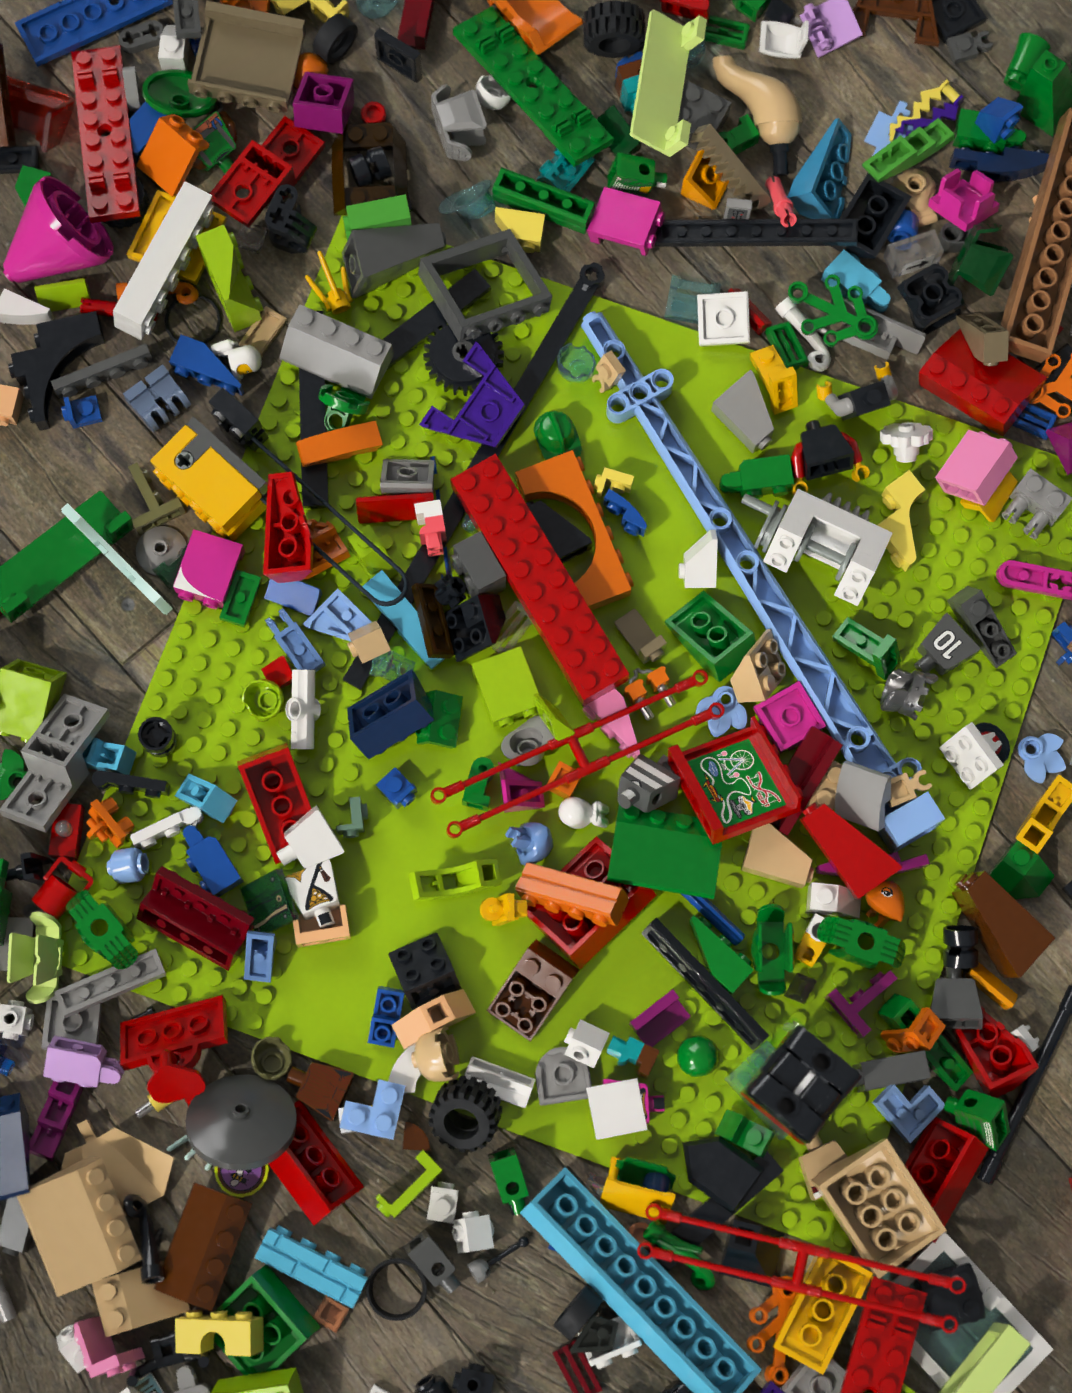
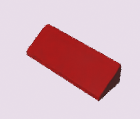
M432 492L358 497L356 498L358 522L366 524L417 520L414 504L434 501V495Z

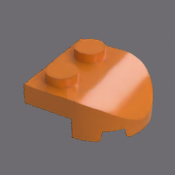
M315 519L307 520L312 541L338 564L351 557L332 523L326 521V523L317 522ZM314 548L313 570L304 578L305 581L333 566Z

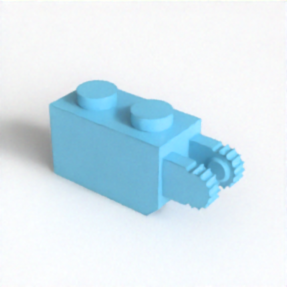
M843 250L824 270L821 279L824 283L826 277L831 274L839 277V287L843 298L848 299L847 292L850 287L859 286L863 291L862 300L864 306L867 304L878 313H884L887 310L891 298L880 287L882 280L874 270L867 269L861 264L860 259L855 254ZM830 279L828 285L834 287L837 285V281ZM853 290L850 295L852 298H858L860 293Z

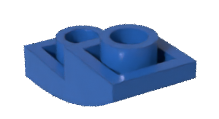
M609 489L604 497L603 505L606 506L610 513L623 515L621 526L624 527L627 533L633 536L639 534L644 537L647 524L643 517L625 498Z
M383 986L378 987L367 1043L394 1048L397 1035L392 1028V1024L400 1020L405 996L404 990Z

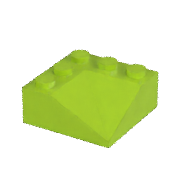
M223 224L196 235L206 270L234 333L252 326L257 321L261 320L262 322L260 312L264 311L259 297L253 298L251 290H254L249 275L244 277L241 271L245 267L233 232L228 233Z

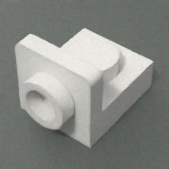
M438 1182L437 1187L431 1186L427 1214L428 1220L453 1223L459 1190H453L454 1184Z

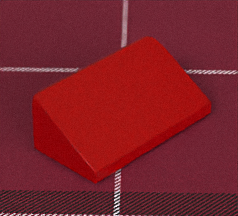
M731 288L728 290V293L742 291L737 288ZM749 299L750 327L758 335H761L767 327L772 325V322Z

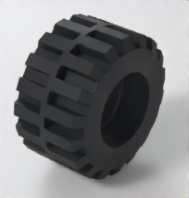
M605 1L589 7L583 16L584 47L588 52L605 58L627 57L637 53V51H641L645 44V13L643 9L639 8L636 4L626 1Z
M460 1076L459 1080L445 1082L440 1090H438L428 1117H430L429 1127H433L432 1133L434 1137H440L439 1142L442 1145L446 1143L449 1145V1149L454 1150V1148H458L459 1152H465L466 1149L474 1152L477 1151L478 1147L482 1149L486 1146L487 1142L490 1143L501 1118L502 1106H499L501 1103L500 1097L494 1096L496 1091L493 1087L488 1088L487 1082L482 1081L480 1083L476 1077L472 1076L471 1079H467L466 1076ZM454 1109L468 1110L477 1119L463 1118Z

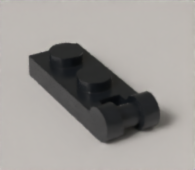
M96 771L92 775L93 784L102 791L115 787L119 788V792L134 795L135 791L145 792L146 797L160 799L161 795L169 796L170 785L167 781L107 771Z

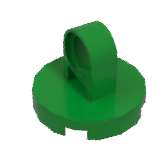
M323 385L318 398L328 405L324 418L327 430L332 431L348 427L353 414H366L370 405L369 401H365L366 397L344 387L337 391L332 390L333 385ZM334 414L340 415L343 420L340 428L335 427L332 423V416Z

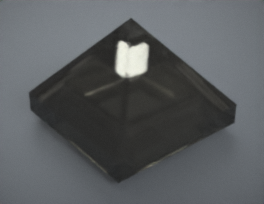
M796 973L784 996L805 1004L812 996L817 981Z

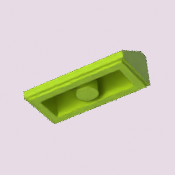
M85 278L34 287L38 303L49 308L51 312L78 308L82 304V297L90 299L89 287Z
M534 694L538 715L554 738L560 741L574 735V730L559 709L540 694Z

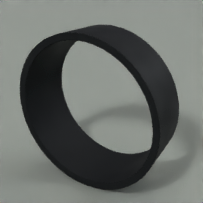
M401 1258L388 1259L378 1264L369 1275L366 1285V1295L371 1308L382 1318L392 1321L405 1320L416 1314L422 1307L427 1294V1284L422 1271L414 1263ZM396 1263L405 1264L414 1269L419 1275L422 1284V1294L419 1302L413 1309L403 1314H391L384 1311L378 1306L373 1296V1282L379 1271L388 1265Z

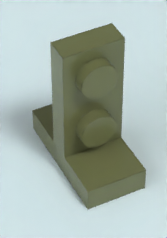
M138 463L128 466L150 510L132 519L139 536L152 528L161 526L186 514L178 497L164 504L158 491L152 492L148 484L153 481L146 468L141 470Z

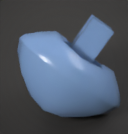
M527 822L521 824L519 828L510 827L505 834L507 838L514 839L511 845L516 847L520 863L524 866L528 862L536 864L550 854L553 848L550 829L542 823Z

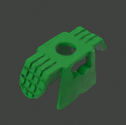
M82 890L73 896L67 903L66 908L76 920V929L84 943L94 952L107 959L116 969L122 970L133 965L137 960L138 951L127 938L132 943L135 939L131 930L113 908L106 903L99 905L88 890ZM103 919L107 922L108 930L104 935L95 936L92 933L91 926L95 920Z
M767 904L759 908L756 920L757 928L753 934L751 944L752 963L754 970L758 973L759 991L766 995L784 994L786 992L785 970L793 973L795 966L792 922H788L784 932V909L777 904ZM772 943L778 947L779 955L775 960H767L763 956L762 949L766 944Z
M829 916L824 918L818 927L817 936L820 941L842 947L841 949H829L828 953L837 958L868 969H875L878 961L890 964L893 968L897 969L903 963L906 952L905 943L899 938L887 935V930L878 928L872 923ZM863 933L874 939V945L870 950H864L858 945L860 934Z

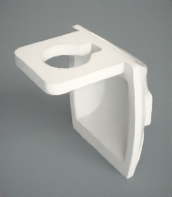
M805 20L801 28L782 22L761 21L759 52L778 58L800 59L801 53L808 41L809 21Z

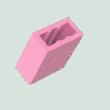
M968 430L935 478L945 493L985 506L1018 457L1012 448L1013 445L1008 440L990 437L982 431L978 433Z

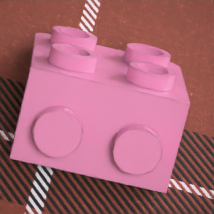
M100 1316L74 1323V1337L81 1347L84 1356V1366L91 1378L106 1373L108 1377L127 1372L137 1367L135 1362L145 1358L142 1347L117 1354L111 1336L105 1338Z

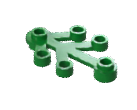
M831 274L825 279V287L830 291L834 305L809 293L807 285L801 281L793 282L789 286L788 297L793 303L799 304L804 302L828 314L814 320H804L801 324V331L804 335H813L817 329L844 322L851 327L837 332L833 330L827 331L823 337L826 346L834 347L838 341L854 336L861 340H869L877 334L878 322L873 316L867 315L862 300L863 291L859 286H852L847 292L848 300L854 304L856 316L847 312L839 287L840 279L837 275ZM830 279H835L837 281V285L831 287L828 285V281ZM796 290H801L803 295L797 298L793 293ZM851 291H858L860 296L852 298L850 295ZM810 323L814 328L811 331H806L804 325ZM863 324H868L870 326V330L864 332L861 330V326ZM834 335L836 340L830 343L826 340V337Z

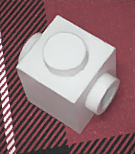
M580 1019L577 1028L571 1027L564 1042L569 1045L564 1055L594 1068L610 1033Z
M478 1210L462 1213L463 1219L453 1220L452 1235L457 1244L458 1253L494 1248L492 1237L494 1235V1226L490 1221L489 1215L479 1216Z

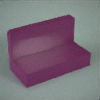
M673 989L629 1023L640 1040L651 1047L690 1018L689 1013L679 1002V996Z

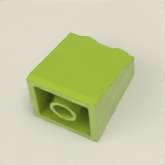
M16 659L2 667L0 670V735L21 737V741L27 743L57 704L67 673L21 659Z

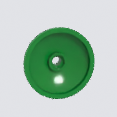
M179 69L162 70L151 74L143 83L142 94L145 101L154 110L165 116L175 114L183 119L197 118L210 112L217 103L216 98H198L189 92L187 82L188 79L192 78L193 72Z

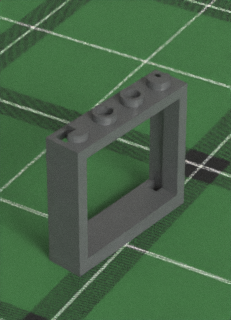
M510 229L420 258L418 275L459 343L472 338L476 339L480 335L489 332H497L506 326L517 325L524 320L535 316L540 317L541 314L549 312L552 295ZM508 254L533 296L465 319L440 276Z

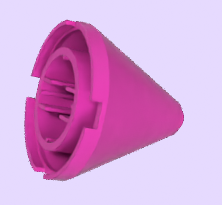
M44 176L33 186L3 263V273L11 282L23 283L102 265L114 253L112 241L102 222L90 223L88 213L78 203L81 197L69 186L54 177Z

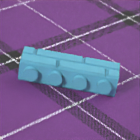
M280 1225L276 1229L269 1228L255 1255V1259L352 1309L355 1307L369 1278L364 1275L366 1269L354 1263H351L350 1267L340 1263L342 1257L329 1250L325 1254L315 1250L317 1244L306 1238H302L301 1242L292 1238L293 1232Z

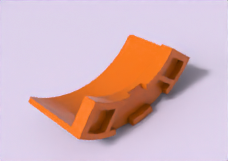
M487 0L490 6L496 5L503 15L502 18L515 28L514 31L538 55L583 24L582 18L569 11L559 0Z

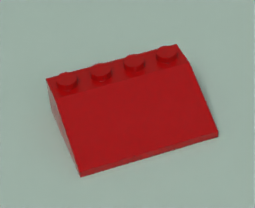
M961 329L941 345L919 371V385L1002 437L1047 380L1045 375L1008 354V361L999 362L996 366L983 365L981 361L973 356Z
M597 836L560 871L623 888L628 896V903L622 912L618 926L607 924L606 927H602L593 923L589 918L583 917L582 920H577L569 916L568 912L560 910L559 913H553L540 904H536L535 907L527 905V917L579 969H582L657 896L651 888L607 881L611 848Z

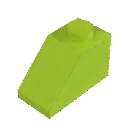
M369 524L359 530L389 557L383 544ZM354 533L347 537L350 549L370 579L381 570L384 571L390 580L398 575L397 570L357 534Z

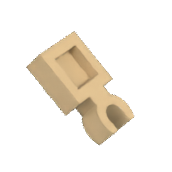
M612 351L605 353L595 367L598 374L592 377V382L594 383L599 380L601 383L599 391L603 393L618 384L626 372Z
M926 770L916 772L910 780L907 772L891 778V800L888 801L890 808L915 799L917 796L914 790L923 792L932 787L931 783L927 785L919 783V777L927 773Z

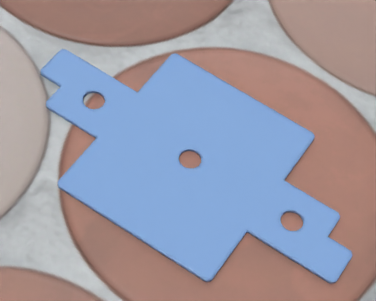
M899 101L892 116L881 111L878 112L864 142L876 147L873 155L891 143L889 141L890 123L897 124V115L899 116V113H903V116H909L910 111L906 109L907 103ZM904 125V134L895 132L893 140L900 135L905 138L906 131H913V126Z

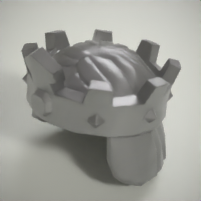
M901 669L892 671L885 683L880 708L882 711H898L900 714L916 720L918 716L915 711L921 712L925 696L929 692L926 683H935L938 681V676L923 673L919 670H914L912 673Z

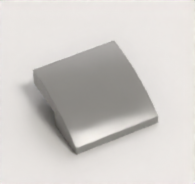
M846 760L843 762L838 779L834 812L844 819L880 831L885 827V803L891 800V776Z

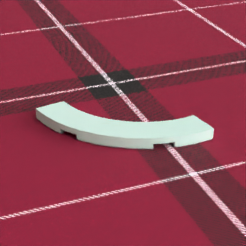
M68 503L61 509V512L163 614L167 615L173 609Z

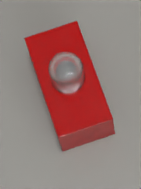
M67 803L53 822L48 853L50 857L58 858L59 856H65L71 860H78L85 807L82 805Z

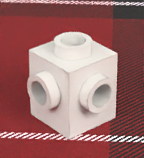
M8 1000V1005L0 1004V1033H2V1038L18 1040L19 1036L28 1037L29 1030L31 1031L33 1027L34 1014H32V1009L24 1007L25 1002ZM10 1014H13L15 1020L9 1024Z

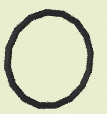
M199 294L198 298H202L212 304L218 317L216 330L211 337L203 341V343L207 344L219 332L222 318L220 309L215 302L207 296ZM177 299L167 309L164 319L166 331L175 342H178V339L170 331L168 319L170 311L178 303Z

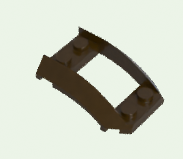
M390 122L346 124L343 134H338L332 144L334 216L347 215L346 206L404 194H406L408 202L406 142ZM377 146H381L383 150L393 149L395 185L345 188L344 152L367 151Z

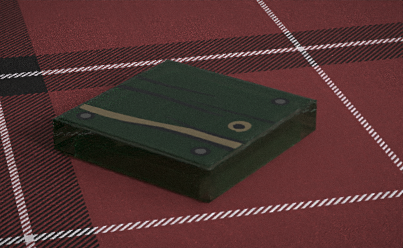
M282 868L275 869L240 888L248 914L255 918L252 925L254 926V931L272 933L299 919Z

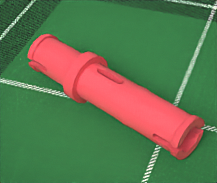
M774 176L775 182H773L772 177H769L765 185L774 203V212L780 218L781 224L784 227H788L787 221H789L790 226H793L797 221V217L793 212V203L787 198L780 178Z

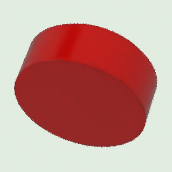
M375 101L366 103L361 110L363 123H384L386 120L384 106Z

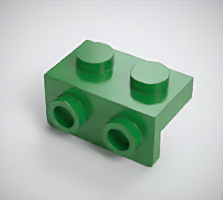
M439 690L425 692L432 704L434 721L430 722L425 728H420L416 731V743L421 745L429 743L450 749L456 748L463 696Z

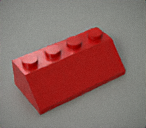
M299 1100L294 1103L297 1124L293 1141L281 1156L269 1163V1166L314 1226L356 1195L364 1186Z
M935 1117L926 1126L906 1161L905 1167L945 1227L989 1148L976 1136Z

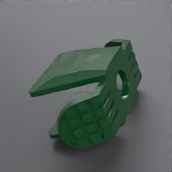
M987 223L973 226L949 272V280L953 286L958 275H960L988 296L994 295L1013 259V254L1008 252L1007 247L977 239L980 233L1000 231L1002 229L1001 224Z

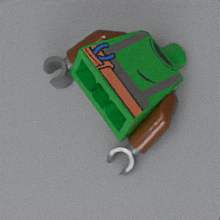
M218 102L219 110H211L209 112L210 116L193 129L199 132L210 145L208 149L199 152L192 168L209 171L217 164L225 174L234 163L228 155L237 148L236 143L238 139L236 123L224 111L222 103Z

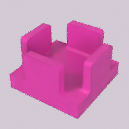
M957 168L942 177L939 191L929 199L928 207L966 232L974 225L997 213L1000 204L994 200L996 194L992 192L993 180L980 171L975 170L972 172L970 183H968L964 179L960 180L962 171Z
M800 681L753 708L759 718V725H764L771 745L775 744L779 753L787 749L790 751L799 746L811 726L819 730L826 728L825 722Z

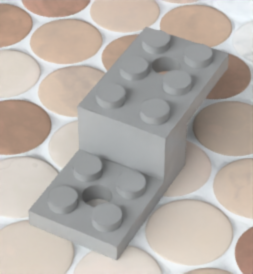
M63 694L22 748L21 753L28 772L1 806V816L46 833L88 776L89 771L82 753L110 717L109 710ZM75 721H79V722H78L76 725H74V726H67L68 723H73V722H75ZM43 798L39 804H31L33 800Z

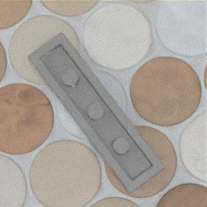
M153 949L139 955L134 964L126 969L119 970L113 966L54 991L63 1016L68 1018L162 978L167 974L157 950Z

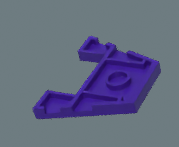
M475 342L463 359V362L484 376L454 420L434 406H431L419 425L425 429L498 448L526 405L483 348Z

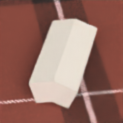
M473 1056L465 1073L467 1079H471L472 1076L476 1077L480 1083L482 1081L487 1082V1087H493L496 1091L494 1096H499L500 1100L524 1109L536 1080Z

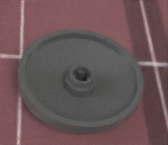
M232 1075L213 1081L206 1086L204 1092L193 1098L186 1114V1134L192 1149L207 1163L226 1170H251L271 1163L287 1150L296 1132V1109L289 1094L277 1083L256 1075Z

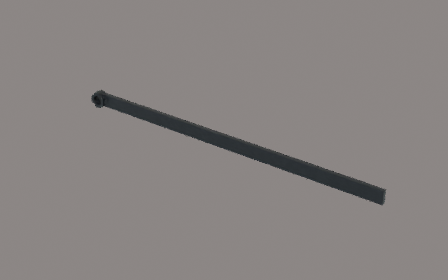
M593 262L581 268L578 282L514 388V391L526 407L498 448L481 444L467 469L494 454L498 457L501 454L595 292L603 285L605 275L600 264ZM597 273V280H588L586 274ZM454 491L442 510L447 541L442 542L443 551L466 513ZM427 545L420 547L405 573L409 584L405 598L411 605L414 602L411 587L415 583H425L441 556L428 557ZM403 578L397 586L401 593L404 588ZM381 613L377 623L389 644L397 629ZM382 655L363 664L358 656L355 657L342 680L361 691Z

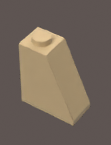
M769 823L752 830L741 871L802 889L806 883H811L815 868L810 867L812 862L810 857Z

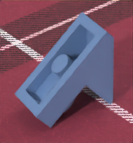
M247 931L244 980L271 983L274 952L277 945L275 934Z

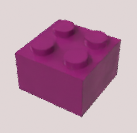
M305 72L293 101L294 127L343 134L355 103L354 79Z

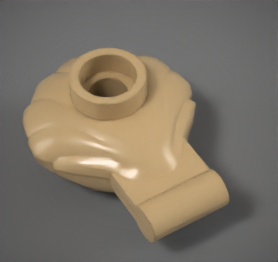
M917 168L907 169L895 175L890 185L912 196L905 209L914 212L918 216L919 227L937 222L938 218L935 211L928 207L929 199L936 192V183L927 172Z

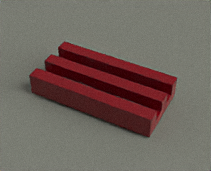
M576 1339L552 1352L572 1393L579 1392L560 1357L562 1353H565L585 1393H599L602 1391L583 1352L577 1354L594 1388L589 1389L569 1350Z

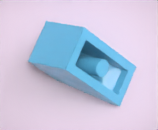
M189 773L175 794L178 799L192 807L199 808L202 813L222 823L231 815L233 807L237 802L235 798L216 785Z

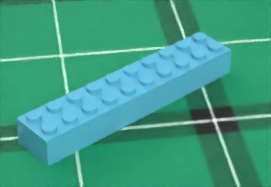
M566 1167L520 1212L693 1393H743L761 1372L762 1369L654 1258L642 1259L638 1256L637 1248L640 1243ZM642 1246L641 1253L648 1255L649 1253Z

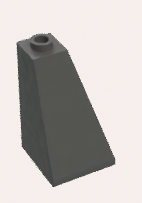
M440 223L352 230L342 251L352 298H358L418 268L420 258L441 252L446 246V236L444 232H441Z

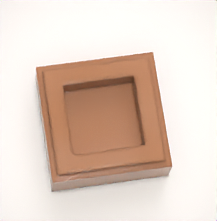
M325 1295L313 1318L318 1323L337 1333L350 1307Z

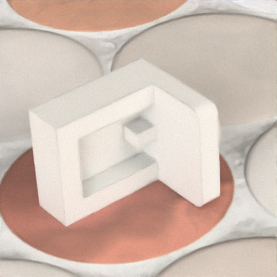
M73 1324L62 1329L56 1340L59 1351L78 1374L85 1369L81 1347L74 1337L75 1330Z

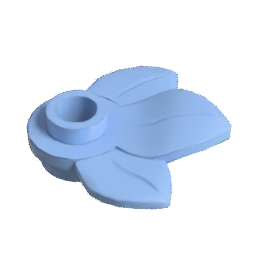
M721 686L714 691L712 696L705 697L698 703L695 715L707 710L715 702L724 706L725 711L721 718L718 720H708L709 730L714 737L724 734L730 726L738 730L745 728L747 723L746 709L738 703L733 688ZM724 694L730 696V701L727 704L721 702V697ZM713 707V708H712L713 714H715V715H719V714H720V711H719L718 708H716V707Z
M1045 733L1039 738L1028 736L1019 742L1018 754L1024 760V771L1034 782L1042 784L1046 773H1059L1066 769L1063 758L1057 752L1063 743V739L1059 736ZM1032 746L1035 750L1034 754H1029L1026 747Z

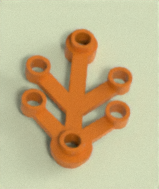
M1072 353L1069 362L1057 380L1043 384L1038 390L1037 395L1029 402L1030 404L1042 403L1053 410L1059 419L1068 418L1071 414V408L1066 403H1058L1047 394L1058 392L1072 401V378H1070L1072 375ZM1051 354L1045 360V365L1040 373L1048 378L1052 370L1057 369L1061 364L1059 355ZM1049 358H1056L1058 364L1050 366L1048 363ZM1066 407L1068 410L1067 415H1060L1058 409Z
M781 1276L782 1278L792 1280L790 1276ZM772 1287L773 1294L760 1306L750 1310L749 1318L751 1322L761 1325L767 1321L768 1313L778 1305V1315L760 1332L747 1339L746 1346L749 1351L761 1353L765 1349V1342L775 1333L776 1341L797 1294L796 1292L790 1291L788 1295H785L784 1289ZM760 1310L762 1313V1317L759 1321H757L755 1318V1314L757 1311ZM755 1339L759 1341L757 1349H754L752 1346ZM775 1348L773 1363L766 1367L764 1377L767 1383L772 1381L776 1386L781 1387L789 1379V1372L785 1367L786 1354ZM780 1370L782 1372V1378L778 1381L776 1379V1373Z

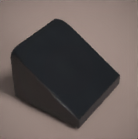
M771 0L763 21L789 24L795 11L782 0Z

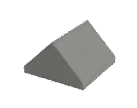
M383 459L380 480L382 496L432 492L434 495V460Z

